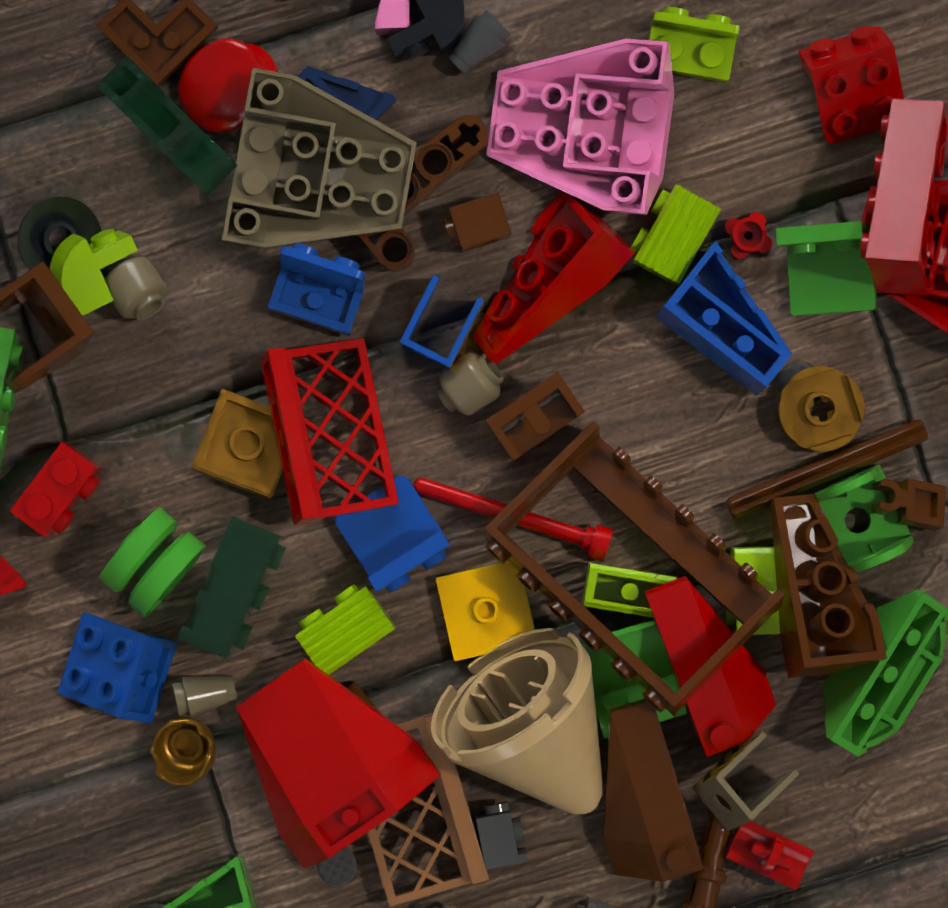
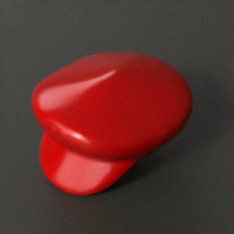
M223 38L204 46L192 55L184 65L178 82L179 100L191 121L203 130L214 133H227L242 127L252 68L278 72L276 64L268 52L254 44H246L233 38Z

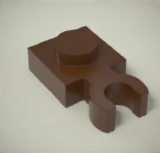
M910 478L901 481L900 486L891 479H883L873 484V489L881 490L887 496V503L878 502L871 506V510L874 513L884 515L895 510L898 511L897 523L932 531L944 528L946 486Z

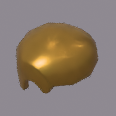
M181 717L173 718L158 729L150 749L157 767L156 775L175 787L190 786L208 774L215 762L216 743L206 724H202L200 720L195 718Z

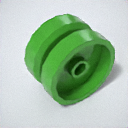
M161 507L152 512L141 525H138L124 539L98 578L116 593L125 590L139 577L140 581L129 595L128 605L144 618L149 616L170 594L207 547L191 532L181 534L167 548L165 545L177 528V520Z

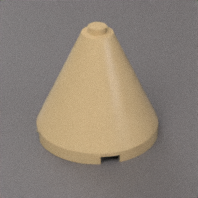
M555 628L531 630L505 640L487 654L481 655L471 662L467 668L472 676L458 691L452 685L447 687L439 699L432 716V737L444 755L458 765L573 815L587 814L599 805L603 795L590 656L578 638L570 632L566 635L567 637H560Z

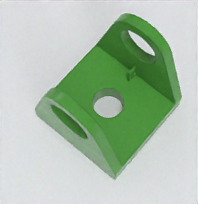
M876 464L811 493L816 496L838 538L837 546L849 568L853 566L855 572H860L891 560L906 552L914 543L907 525L897 523L898 511L894 510L880 515L871 510L873 504L878 502L887 503L886 494L881 490L873 489L874 483L886 479L880 464ZM853 508L862 509L868 516V525L860 533L851 532L845 524L846 514Z

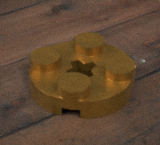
M827 366L810 367L792 376L781 389L777 404L779 424L785 435L799 448L815 452L836 450L850 442L859 429L865 413L863 395L856 382L841 371ZM816 397H820L823 403L830 402L832 405V410L826 413L827 420L820 422L818 416H811L809 408L814 406L813 399Z

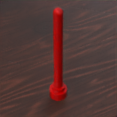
M423 477L417 478L413 482V487L420 495L495 518L508 505ZM529 512L517 524V526L580 545L581 551L588 553L587 557L604 562L614 529L598 524L597 528L588 526L586 530L533 512Z

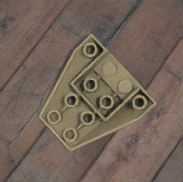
M252 68L222 241L270 248L292 245L294 243H306L402 229L417 143L295 75Z

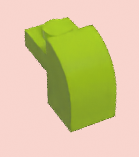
M107 229L91 237L92 244L89 245L86 238L72 234L54 252L50 263V271L82 316L114 301L100 269L138 251L131 235L119 230L115 232L114 229Z

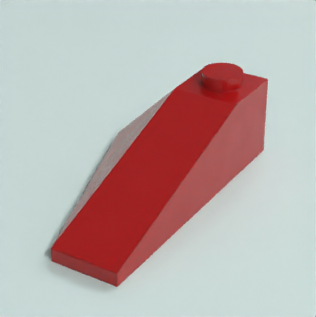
M686 576L644 591L679 689L734 634ZM742 645L685 703L697 738L706 757L747 742L774 709L776 702L763 666Z

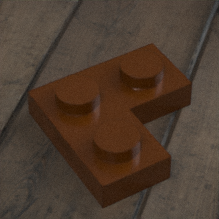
M120 0L96 24L158 88L219 28L193 0H181L157 25L132 0Z

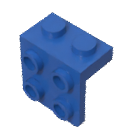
M294 243L292 248L282 246L279 254L281 268L268 304V310L350 336L365 291V272L359 270L360 265L353 260L336 256L334 261L317 256L318 251L300 243Z
M403 475L394 478L399 502L397 506L336 516L335 519L336 526L367 572V578L376 592L385 587L390 594L411 580L407 572L422 564L424 569L428 570L448 557L443 549L450 545L449 541L410 480ZM380 487L367 497L371 500L386 498L384 487Z

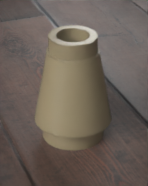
M232 675L181 677L180 682L172 683L178 717L189 715L190 718H193L227 704L229 701L237 700Z

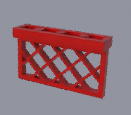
M358 338L285 350V347L267 350L260 358L294 526L311 523L319 519L397 506L399 502L365 339ZM355 350L358 369L352 378H349L332 366L331 363L339 352ZM331 354L327 361L322 359L320 355ZM308 358L321 367V370L310 385L295 375L292 360ZM326 371L346 385L335 403L314 389ZM359 376L361 377L362 386L356 382ZM298 387H299L300 389H302L303 391H305V393H304V395L302 396L301 399H300ZM350 389L364 397L367 410L360 420L339 406ZM309 395L330 409L319 427L306 419L303 414L302 406ZM334 413L355 426L344 444L323 431ZM368 417L370 420L371 428L364 424ZM307 429L314 433L310 440L308 438ZM359 430L374 440L376 451L369 461H366L348 448ZM318 437L338 450V453L327 469L312 458L311 447ZM343 454L364 468L352 486L332 473ZM376 459H378L380 470L373 465ZM315 471L322 475L318 482ZM368 472L383 482L386 498L371 500L357 490ZM327 479L347 492L339 506L323 508L319 490ZM352 496L356 498L358 501H360L357 503L347 504Z

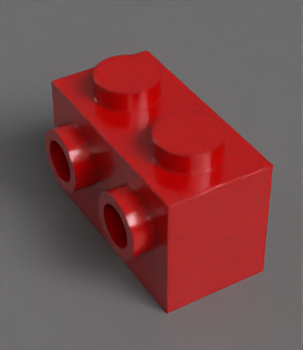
M61 442L11 508L10 512L43 537H51L55 532L61 535L75 517V514L71 511L81 498L86 501L100 484L101 480L97 476L103 468L72 444Z

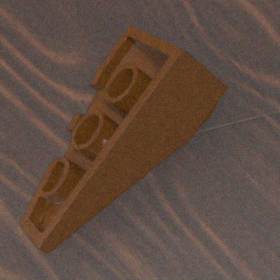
M808 494L771 499L777 589L784 594L783 604L778 610L780 638L788 679L830 674L887 659L879 615L873 604H868L857 583L859 578L853 566L849 568L837 546L838 538L816 496Z
M646 699L610 709L607 746L608 770L604 796L606 801L605 820L603 821L602 835L614 875L664 882L703 870L704 867L656 709Z

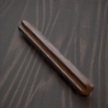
M914 420L731 496L726 500L727 507L734 519H740L771 506V499L795 496L925 442L928 439L927 430L921 420Z

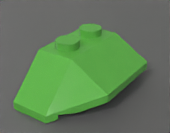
M919 589L875 609L879 615L887 659L831 673L824 683L826 737L857 757L866 753L867 748L881 743L900 729L943 659L948 608Z

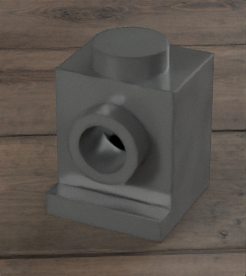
M508 801L484 805V812L476 814V821L486 870L528 862L526 848L517 849L518 843L525 842L520 817L511 818Z

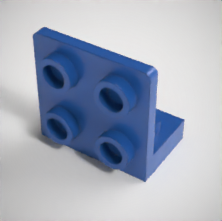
M85 612L82 614L58 693L120 719L152 723L178 642L167 637L138 632Z

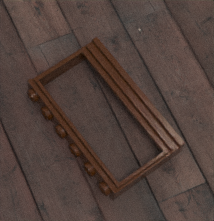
M594 421L484 528L486 541L488 542L485 547L497 561L504 564L508 560L519 571L516 576L529 591L535 593L539 589L550 600L547 604L549 609L561 621L566 623L569 619L572 620L582 630L579 633L580 638L595 652H598L600 649L605 651L613 659L610 665L625 681L630 682L634 679L645 689L642 695L651 706L659 712L666 709L673 716L678 713V710L768 618L781 608L784 594L779 589L771 594L757 581L758 573L750 564L745 562L741 566L725 552L726 544L717 534L713 533L709 537L693 522L694 515L685 505L681 504L677 508L662 494V485L657 479L651 475L646 479L631 466V458L624 449L618 447L614 450L600 437V427ZM572 469L581 475L743 624L677 692L671 689L507 535Z

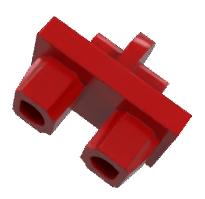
M751 821L738 827L725 857L797 891L804 871L815 851Z

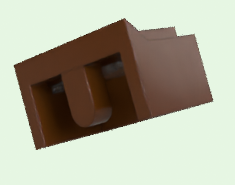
M557 371L488 418L486 422L510 459L514 461L585 411Z

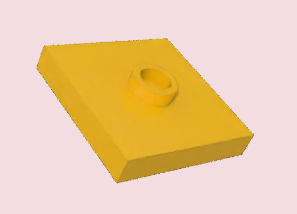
M506 561L504 564L497 563L435 578L454 661L485 655L505 640L521 633L535 630L525 586L516 576L519 571L509 561Z

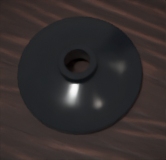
M55 196L36 203L28 210L18 229L17 245L19 254L29 270L43 261L50 270V263L54 252L67 237L72 234L86 238L90 245L92 244L91 237L102 231L97 217L84 203L70 197ZM54 230H59L62 234V239L57 245H52L49 241V236Z

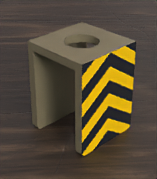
M764 731L751 736L747 742L735 746L692 787L727 831L751 822L799 775L794 769L773 778L746 805L725 781L724 777L767 737ZM716 794L726 800L731 810L725 808L719 802Z

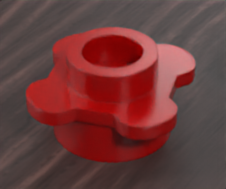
M753 212L749 217L741 220L731 218L726 222L725 232L731 237L733 244L731 254L736 259H744L749 253L757 251L766 253L771 249L772 240L767 236L766 218L762 213ZM746 232L752 233V238L750 240H747L744 237V234Z

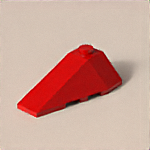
M561 191L537 218L530 231L535 237L524 257L517 255L511 266L516 270L506 290L496 293L473 336V339L490 361L498 364L604 288L635 254L616 230L583 201L566 192Z

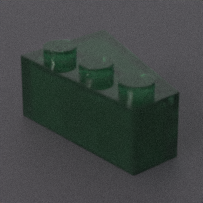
M233 516L211 563V569L205 584L194 601L196 605L186 627H182L178 639L225 659L233 655L236 648L244 650L253 630V626L247 624L252 609L261 610L270 589L269 586L263 584L269 569L277 571L287 547L280 545L283 535L238 516Z

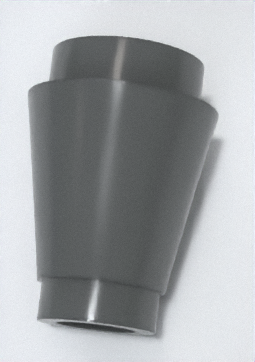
M486 10L480 17L475 15L448 57L466 74L471 68L473 69L506 46L504 41L511 34Z

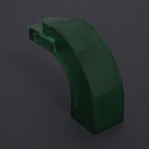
M127 55L96 85L207 196L238 166Z

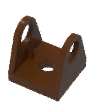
M44 261L0 291V313L18 303L23 304L25 302L54 342L52 346L53 351L10 382L8 386L13 393L25 389L81 355L94 334L90 325Z

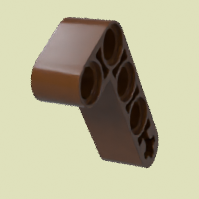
M472 115L462 116L453 121L415 152L410 183L414 187V193L406 201L404 216L482 154L488 142L487 128L482 120ZM465 128L468 132L476 129L478 131L476 135L477 144L472 146L469 142H466L457 149V155L461 158L455 161L451 150L443 143L449 140L452 148L461 140V129ZM437 153L446 158L448 164L442 173L433 175L425 171L423 162L430 154ZM403 228L357 235L386 270L392 272L403 271L414 260V244ZM392 240L402 241L408 248L406 257L400 262H390L383 255L385 245Z

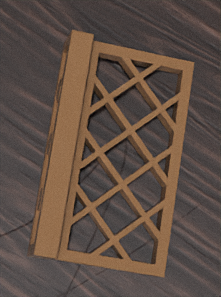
M434 712L396 724L404 731L418 728L423 744L422 748L441 773L434 781L435 787L427 801L418 796L412 799L424 806L415 824L411 828L395 818L389 817L380 823L377 829L375 827L368 832L390 907L469 883L476 884L489 880V873L485 868L483 853L457 765L444 755L432 737L431 721ZM436 794H438L442 809L431 804ZM428 809L445 818L447 828L439 842L417 831ZM386 822L409 833L398 855L381 846L379 835ZM449 835L454 851L444 846ZM413 836L435 847L425 869L403 858ZM440 850L457 859L461 872L460 876L443 880L429 872ZM384 855L394 860L390 870H388ZM399 863L421 874L413 890L400 894L395 893L391 877ZM425 878H428V879H430V880L436 882V883H433V884H430V885H426V886L421 887V885L423 884Z

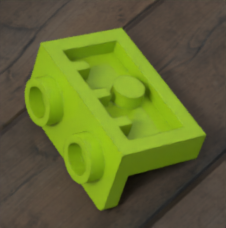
M664 7L663 12L655 11L649 40L670 43L673 74L725 83L729 82L740 26L731 24V18L717 14H707L706 19L688 17V10L677 7Z

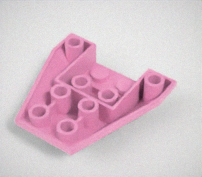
M626 38L499 70L497 72L486 155L604 211L647 215L663 180L671 124L674 84L670 43Z

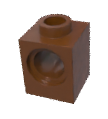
M499 192L450 207L451 219L444 221L451 245L459 243L462 253L510 238L512 234Z

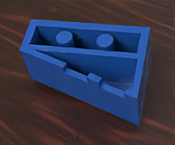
M715 241L655 317L756 396L770 384L792 353L762 309L759 310L745 289L746 284L739 274H735L722 255L723 250Z

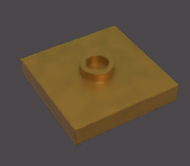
M222 389L192 463L191 470L271 500L282 473V465L270 407Z

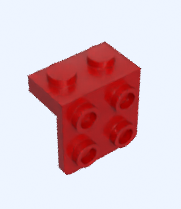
M880 26L860 27L853 30L850 35L835 40H817L809 48L798 51L801 67L813 84L823 136L830 144L880 130L883 115L890 114L892 99H904L894 44Z

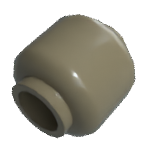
M126 256L109 265L107 269L109 274L106 276L105 282L114 300L112 304L121 316L128 319L136 318L141 321L152 317L161 310L165 304L164 297L167 293V285L148 258L143 256L129 258Z
M467 352L456 359L451 368L445 367L440 372L439 380L442 388L438 390V396L449 411L453 412L457 409L464 415L472 416L500 396V384L503 382V376L497 365L491 362L486 354L479 356L476 353Z

